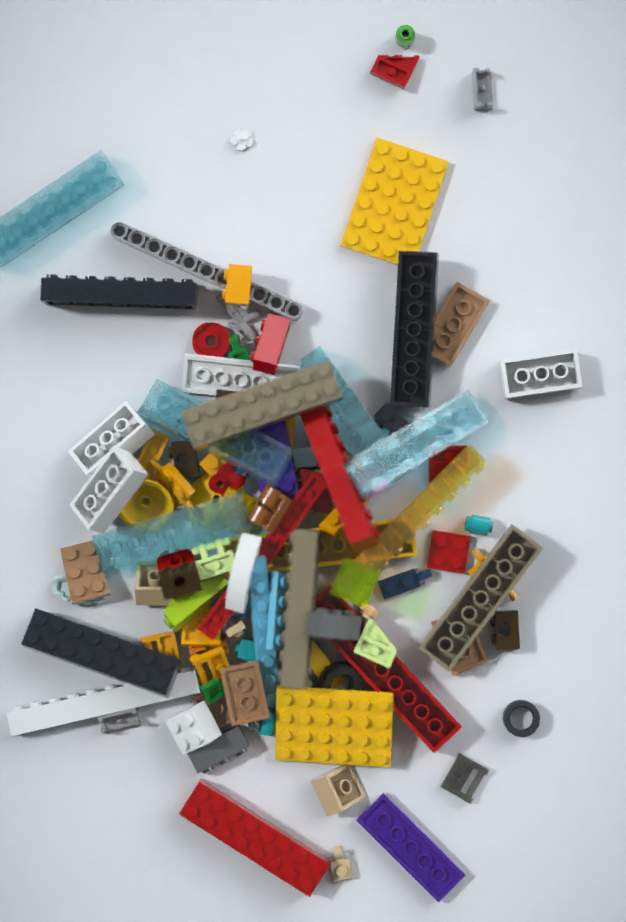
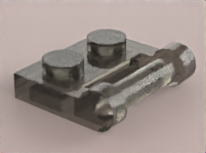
M459 753L440 787L471 804L474 793L483 777L490 770ZM474 768L478 772L465 794L461 790Z

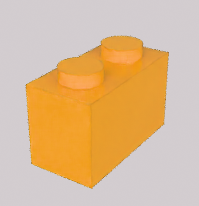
M229 264L228 269L225 268L224 280H227V288H223L222 299H225L226 304L249 306L252 266Z

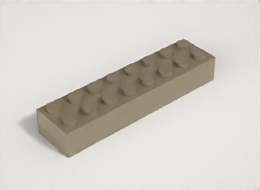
M330 360L183 410L181 414L196 452L342 401L343 398Z
M510 524L418 645V649L450 672L543 550V547L516 526Z
M297 528L290 534V544L293 545V548L288 555V564H291V571L287 572L286 578L289 590L285 593V603H288V607L283 614V623H286V629L282 631L281 642L285 643L283 650L280 652V662H283L281 670L279 669L278 681H281V687L305 689L309 684L313 636L305 635L308 611L315 612L322 530Z

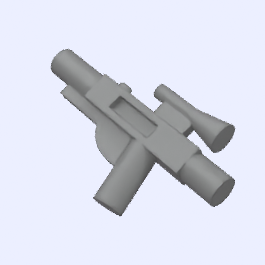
M220 293L216 299L225 308L226 314L230 315L235 321L234 324L229 322L228 325L237 334L239 341L245 337L239 332L241 330L252 342L256 340L257 335L247 323L260 317L258 311L256 310L249 314L245 309L237 308L236 305L226 304L225 299H222V293Z

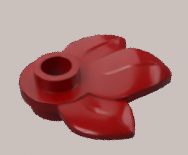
M230 461L218 467L217 474L209 479L208 485L211 491L219 493L223 498L228 487L235 490L239 489L245 484L246 478L239 473H234L235 464ZM221 481V486L216 487V482Z

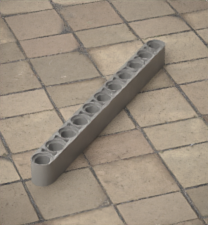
M116 222L112 225L111 234L118 242L221 289L227 288V284L219 282V278L224 275L225 269L122 222ZM119 227L125 229V233L122 236L115 235V231ZM134 236H142V242L134 244L132 242ZM153 243L160 245L157 252L150 251V246ZM170 251L177 253L175 260L167 259V254ZM186 260H194V266L186 268L184 266ZM210 267L212 269L211 275L203 276L202 269ZM251 282L250 302L282 317L290 318L292 321L300 319L302 307L299 303ZM256 291H262L264 293V298L262 300H256L254 298V293ZM273 299H280L282 305L279 308H273L271 302ZM291 307H297L299 314L291 316L288 310Z

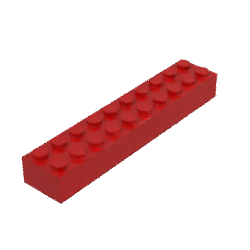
M328 585L316 597L315 612L317 608L327 609L328 613L330 609L340 610L341 614L343 610L353 611L355 616H359L331 585ZM361 619L359 638L366 625L363 619ZM327 638L376 692L393 693V710L433 753L439 750L462 728L461 724L396 655L388 668L355 653L354 649L358 640Z

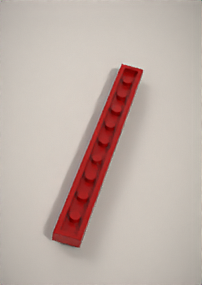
M314 472L294 497L273 533L268 532L261 542L258 556L264 555L266 557L267 567L327 487L326 481ZM227 589L197 628L211 640L216 637L234 612L225 608Z

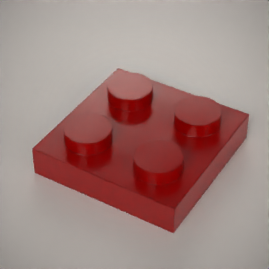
M432 530L427 568L465 574L471 536Z

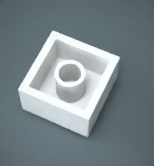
M205 701L180 711L165 720L182 755L202 747L222 735Z

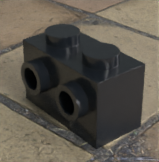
M387 402L373 416L376 419L374 423L381 429L385 427L390 432L388 436L395 442L398 440L402 442L414 429Z

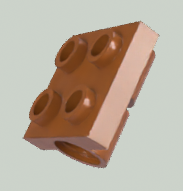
M267 483L247 518L272 534L292 500Z

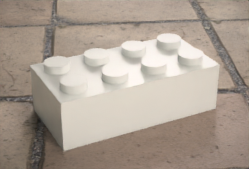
M577 349L498 361L504 399L583 387Z
M125 401L68 452L90 478L113 446L129 450L133 454L152 438L155 433L130 404Z
M113 446L73 499L70 507L88 530L105 533L149 474L129 450Z

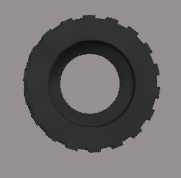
M346 661L333 662L320 673L318 687L321 689H332L333 679L339 675H345L350 681L346 690L362 691L363 679L360 673Z

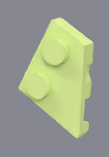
M368 618L354 652L389 668L397 649L371 618Z

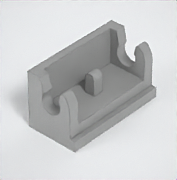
M479 67L473 68V109H493L490 68L487 67L484 70H479Z
M137 707L98 716V722L101 724V733L103 734L141 725Z

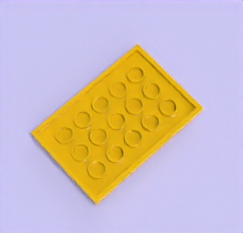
M376 137L340 246L398 265L399 251L419 252L449 161Z
M277 686L275 760L391 767L393 693L321 688L300 689Z

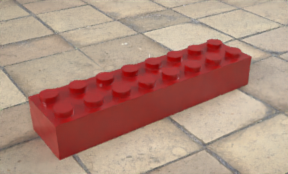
M329 406L300 415L350 545L359 553L380 544L378 540L380 533L373 522H371L373 520L372 513L364 504L367 502L365 495L357 486L360 483L356 474L350 469L353 467L352 462L343 452L346 451V447L337 435L339 430L336 423H333L331 419L333 415Z
M202 779L199 780L179 812L180 816L308 897L312 895L331 865L329 859Z

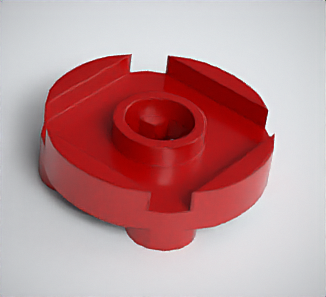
M203 323L193 333V349L197 355L223 357L229 350V333L219 323ZM207 337H215L216 344L214 346H207Z
M177 547V550L171 551V549L164 551L157 559L158 572L166 567H178L184 562H195L193 553L183 547ZM177 577V578L175 579V581H176V582H180V581H182L184 578H183V577Z

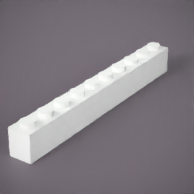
M191 666L180 669L168 699L125 683L119 687H116V684L105 686V690L98 691L97 688L86 690V694L80 696L77 692L68 694L67 699L60 700V697L48 699L49 703L41 704V701L30 703L28 708H23L22 705L12 707L11 711L7 713L11 736L200 693L201 689L196 669L191 670Z

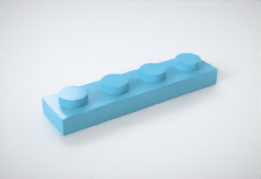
M272 571L266 639V649L282 650L284 642H281V637L285 626L283 614L287 605L285 603V593L288 587L286 583L287 573Z

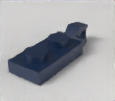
M413 568L377 582L383 598L387 599L420 587V585L424 584L423 579L432 577L430 569L420 572L419 568Z

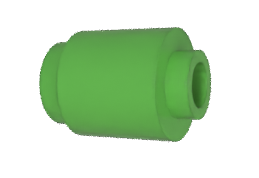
M409 25L400 26L395 36L397 45L402 48H408L413 44L415 38L414 29Z

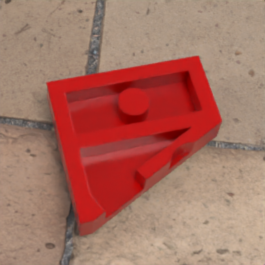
M378 55L370 74L404 90L420 56Z
M429 445L428 482H434L436 479L467 465V445Z

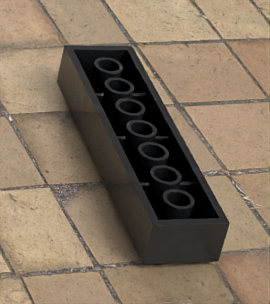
M399 251L390 406L429 408L431 404L439 253Z
M47 274L46 278L41 277L40 301L45 305L198 310V285L193 282V279H181V282H175L172 278H162V281H156L154 278H143V281H137L135 277H124L123 280H118L113 276H105L104 279H98L97 276H85V279H80L76 275H66V278H60L58 275Z
M37 608L33 612L21 643L25 648L167 699L170 696L182 664L177 658Z

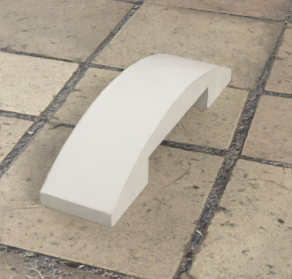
M247 533L242 534L230 574L225 603L226 609L245 613L249 596L247 594L262 537Z

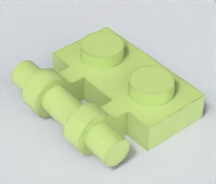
M220 537L215 539L214 542L201 543L198 547L192 548L194 556L198 554L202 556L201 560L195 561L200 580L232 570L235 558L233 550L225 552L224 546L231 544L229 537L224 539ZM218 550V555L209 557L208 551Z

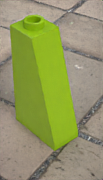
M222 574L200 580L202 590L175 597L170 601L163 611L165 617L163 621L170 629L174 628L178 632L220 598L228 588L229 581Z

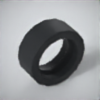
M526 700L511 702L503 712L504 726L514 736H530L539 727V711ZM524 707L532 713L533 720L527 729L519 730L512 726L510 715L514 709Z

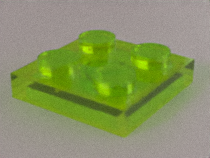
M344 557L330 594L367 608L381 572Z

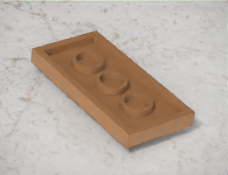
M456 282L435 319L434 358L449 367L452 366L487 307L488 299Z

